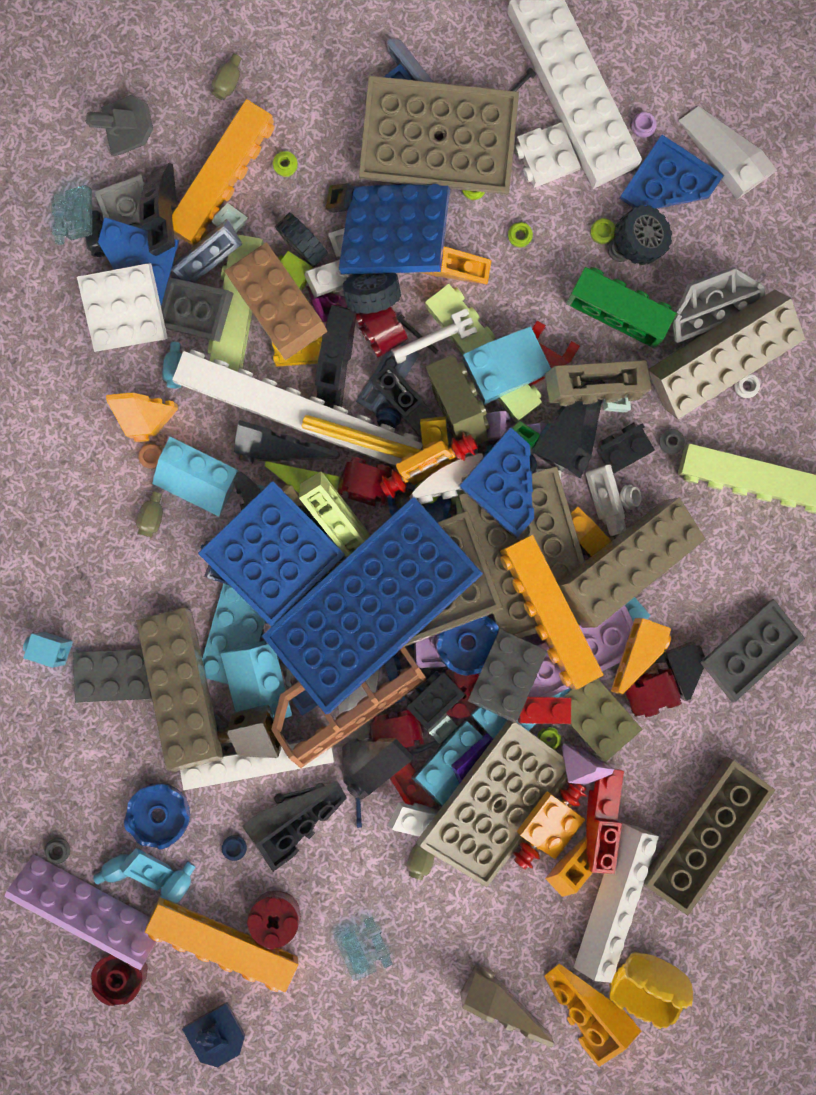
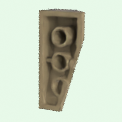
M474 966L460 993L462 1009L492 1024L496 1019L504 1025L505 1029L512 1032L516 1028L521 1029L520 1032L525 1037L552 1048L554 1045L552 1035L494 977L495 973L484 966L481 969Z

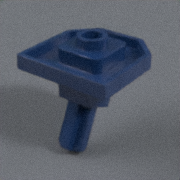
M228 1002L182 1028L200 1063L218 1068L241 1053L245 1033Z

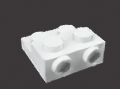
M563 122L543 130L541 128L518 136L516 139V145H514L515 154L519 160L523 159L525 168H523L524 176L528 183L532 181L534 188L576 172L581 168Z

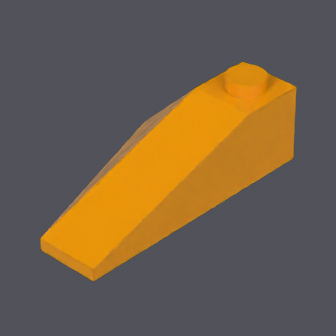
M122 393L106 395V400L127 437L134 438V442H147L149 437L156 436L178 410V404L174 401L169 400L162 404L161 398L151 399L149 396L142 394Z
M560 963L544 975L558 1003L567 1005L570 1015L567 1017L570 1025H575V1023L578 1025L583 1035L578 1040L598 1067L626 1050L642 1032L625 1010L618 1008L615 1003Z

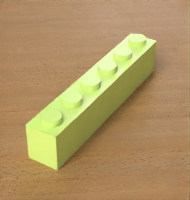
M238 235L242 245L228 256L227 266L223 265L221 271V280L224 281L223 289L234 293L220 342L209 340L208 344L211 362L214 363L215 359L221 360L229 364V369L237 372L239 368H243L252 311L226 275L225 270L264 244L260 238Z
M448 284L425 302V308L441 328L453 324L451 315L464 309L468 310L469 314L462 317L461 321L472 318L473 324L465 327V329L469 330L476 327L477 333L462 340L458 333L449 336L462 355L494 341L495 335L487 326L483 328L478 321L480 317L473 307L468 308L463 302L465 298L457 287L453 289ZM527 384L498 398V401L512 419L518 423L542 403L540 400L542 396L534 385L530 387Z
M693 444L684 446L677 474L684 476L683 481L698 484V481L701 480L708 482L707 486L710 488L722 490L723 486L732 488V493L747 496V492L757 494L756 499L771 502L773 498L781 500L780 505L795 508L797 504L805 506L804 511L816 514V475Z

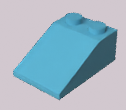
M531 326L486 343L463 354L462 358L484 405L544 377L545 373L551 369Z

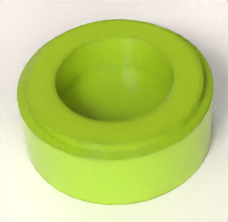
M601 218L593 223L590 235L596 243L608 244L613 240L616 228L611 220Z

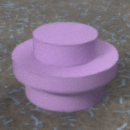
M641 112L633 118L631 128L636 136L646 138L654 133L657 124L652 114Z

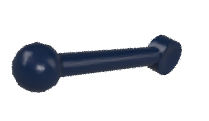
M356 798L357 828H362L361 800Z

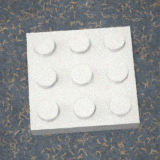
M151 263L77 277L94 352L168 339Z

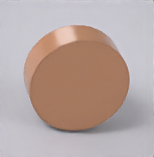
M155 444L144 445L138 455L140 463L148 469H156L158 459L163 450Z

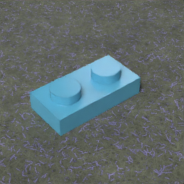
M135 848L119 867L123 874L156 891L162 887L174 872L168 864L138 848Z

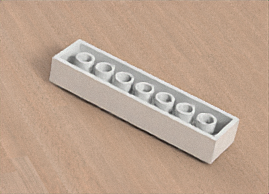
M511 0L509 2L508 15L560 122H563L572 147L592 188L601 186L638 168L642 158L565 0Z

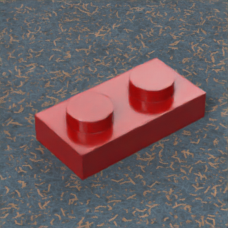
M527 697L518 718V723L571 724V698Z
M409 762L393 775L390 780L405 804L413 806L414 803L431 808L435 805V801L411 778L416 773V770L411 762Z

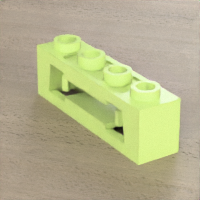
M322 471L300 484L299 499L337 547L345 554L346 558L371 536Z

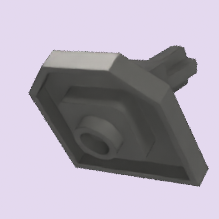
M133 95L101 107L102 113L88 112L86 114L85 121L89 127L106 129L112 156L121 155L146 145L153 130L148 104Z

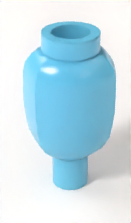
M179 342L170 343V352L164 357L162 366V378L166 382V387L173 389L182 387L173 382L174 374L182 356Z
M120 854L107 861L103 865L101 872L93 876L94 882L96 884L104 881L114 883L129 877L123 874L119 868L129 855Z
M187 862L182 870L173 872L163 884L160 897L173 903L180 902L190 887V875L196 867Z

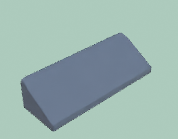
M389 39L387 41V52L397 65L401 64L414 81L434 83L401 40Z
M226 219L178 258L171 270L181 280L195 283L239 248L242 242L231 223Z
M391 350L387 352L356 402L376 415L378 410L387 408L389 402L373 385L371 380L388 364L405 379L420 355L417 351L406 355V361L400 364L396 363L394 356L390 359L393 355ZM373 387V390H372L371 393L369 394L368 398L366 399V401H364V399H365L366 396L368 395L369 391H370L371 388Z

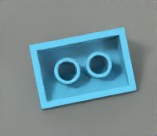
M169 437L158 459L152 484L210 513L220 516L235 486L234 479H238L236 473L240 471Z
M263 640L221 652L220 655L235 712L269 705L275 717L280 695L286 689L277 654L269 644ZM289 703L286 710L285 718L292 716Z
M467 721L462 722L411 778L442 807L459 785L451 765L483 736Z

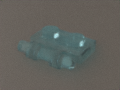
M87 185L66 190L65 200L62 195L54 196V204H52V214L54 215L52 234L54 235L55 244L63 245L65 237L72 241L92 235V189Z
M373 917L364 920L367 928L365 931L361 932L356 923L334 933V938L353 981L377 972L374 964L376 960H381L384 968L393 964L389 956L391 954L388 946H385L380 935L382 933L380 926L376 925ZM371 939L376 951L370 953L365 940Z

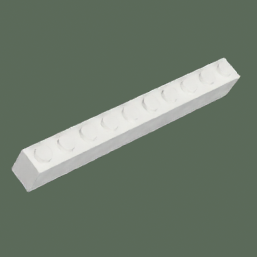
M190 350V353L183 351L173 377V382L395 468H397L396 464L402 462L401 458L303 429L301 425L304 416L310 415L417 449H421L423 445L417 442L418 437L404 433L401 436L394 433L395 428L381 424L378 427L371 424L372 420L365 416L357 415V418L347 415L348 410L334 405L332 409L324 406L325 401L313 396L310 399L303 398L298 390L287 387L285 391L276 387L277 383L270 379L263 378L260 381L252 378L253 373L241 368H239L238 372L228 368V363L215 359L213 363L204 359L205 355L195 350Z

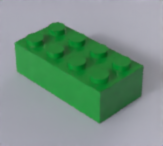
M585 267L566 305L653 349L659 345L677 314L672 311V307L667 303L661 301L657 303L649 299V295L643 291H633L627 288L626 283L614 278L611 280L603 276L604 273L595 267H590V269Z

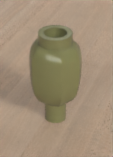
M233 53L229 62L219 67L211 83L213 88L212 95L220 100H225L227 96L232 95L239 81L240 71L238 66L242 58Z
M153 491L150 501L145 502L141 506L136 519V526L139 529L137 534L152 538L153 533L159 530L163 516V508L160 504L161 493Z
M416 844L412 848L407 861L408 876L423 881V877L431 872L435 856Z

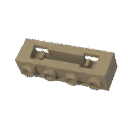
M647 360L555 366L545 373L549 402L559 403L560 406L572 405L575 401H582L583 404H592L602 399H605L606 403L621 400V398H628V401H636L642 399L645 393L652 390ZM621 375L615 378L616 383L586 385L581 389H575L581 386V381L607 380Z

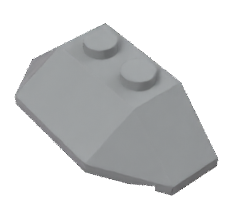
M735 267L689 283L673 320L674 341L678 343L716 327L765 296V286Z

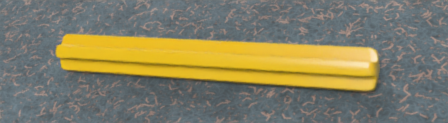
M310 415L304 416L301 425L303 429L401 459L408 454H417L422 451L421 449Z

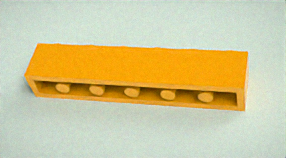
M245 100L178 207L173 212L172 220L175 235L192 246L207 235L208 230L206 228L213 221L214 216L221 210L220 206L224 200L229 201L235 190L233 188L234 184L238 179L241 181L248 171L246 166L250 159L255 160L259 155L261 142L264 138L268 139L272 135L275 126L273 125L274 121L270 113L251 101Z
M527 536L500 550L502 554L500 557L501 563L507 571L510 570L514 578L512 584L517 593H522L526 601L524 608L530 617H534L538 625L535 627L541 640L546 641L549 647L547 653L554 664L557 663L561 670L559 677L566 687L569 686L570 689L577 690L603 676L604 674L534 536Z
M159 897L146 924L145 933L152 940L168 942L172 944L174 949L180 952L187 950L194 953L195 957L201 961L209 962L210 960L215 962L221 969L227 972L234 970L241 973L243 978L251 982L260 981L268 989L278 992V990L286 992L299 965L298 957L283 949H267L258 944L248 934L162 897Z

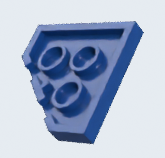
M661 135L619 199L632 208L648 205L654 209L704 200L711 196L724 175L664 135Z
M104 217L98 243L111 266L116 270L151 263L160 305H162L179 240L175 239V247L155 256L149 253L147 230Z
M510 427L458 487L510 534L518 538L534 519L532 471H530L529 458L531 454L530 444Z

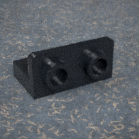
M633 422L621 429L623 434L617 438L610 435L600 441L601 447L596 450L604 465H611L613 474L655 451L643 430L645 428L643 423L636 426Z
M436 670L426 680L428 685L422 691L417 688L407 698L410 702L406 708L427 730L465 695V692L447 675L448 673L445 670H442L440 673Z

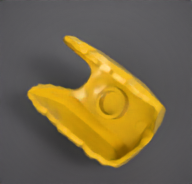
M638 952L630 954L629 958L625 960L626 963L616 970L612 982L609 983L610 999L618 1008L623 1009L625 1007L629 1014H634L636 1018L642 1019L644 1022H652L658 1029L662 1027L668 1028L670 1025L675 1024L683 1008L692 1007L693 988L690 979L676 966L654 955Z

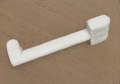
M464 309L451 315L453 324L404 346H397L391 349L396 363L400 364L406 361V355L458 333L462 340L477 333L476 327L469 330L465 329V327L473 324L472 318L461 321L462 317L469 314L468 310Z

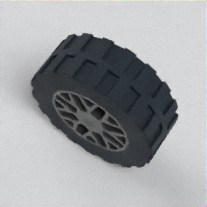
M640 205L619 219L620 221L617 222L616 230L614 231L615 242L619 247L618 250L627 260L629 259L634 264L648 265L663 256L670 249L672 231L664 214H661L658 209H654L652 206Z
M289 212L275 226L284 240L312 267H315L328 254L321 242L292 213Z
M396 273L352 274V276L346 278L342 286L347 307L356 313L369 314L386 310L388 307L395 305L401 297L398 275Z

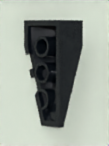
M603 380L581 381V386H578L576 389H581L586 385L605 384ZM602 400L592 404H583L582 401H575L572 405L561 406L557 411L559 416L552 424L548 423L544 427L532 452L551 466H557V469L561 472L581 479L592 456Z
M239 420L234 453L240 455L239 460L253 464L254 460L339 459L340 453L309 442L301 443L299 439L289 435L281 434V436H278L271 429Z
M352 738L342 747L343 782L348 786L347 790L352 796L362 800L415 757L396 738H379L376 742H372L370 738H365L363 741H359L358 738Z
M335 781L263 810L243 824L242 827L272 872H274L299 852V849L295 846L304 836L310 839L315 834L313 829L318 820L327 821L347 797L340 784Z

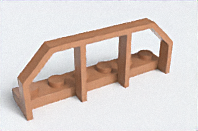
M403 647L400 650L412 667L402 670L393 681L382 684L374 694L365 681L361 686L368 696L362 698L357 703V706L350 711H344L339 714L336 720H334L331 713L325 714L322 711L330 725L319 728L314 736L307 741L299 742L294 746L293 750H291L283 737L281 730L289 701L305 689L298 682L283 692L279 698L271 730L288 758L299 768L304 767L427 680L406 648Z

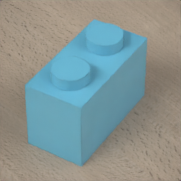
M47 632L32 633L24 642L23 651H25L23 658L51 668L63 666L66 664L73 641Z

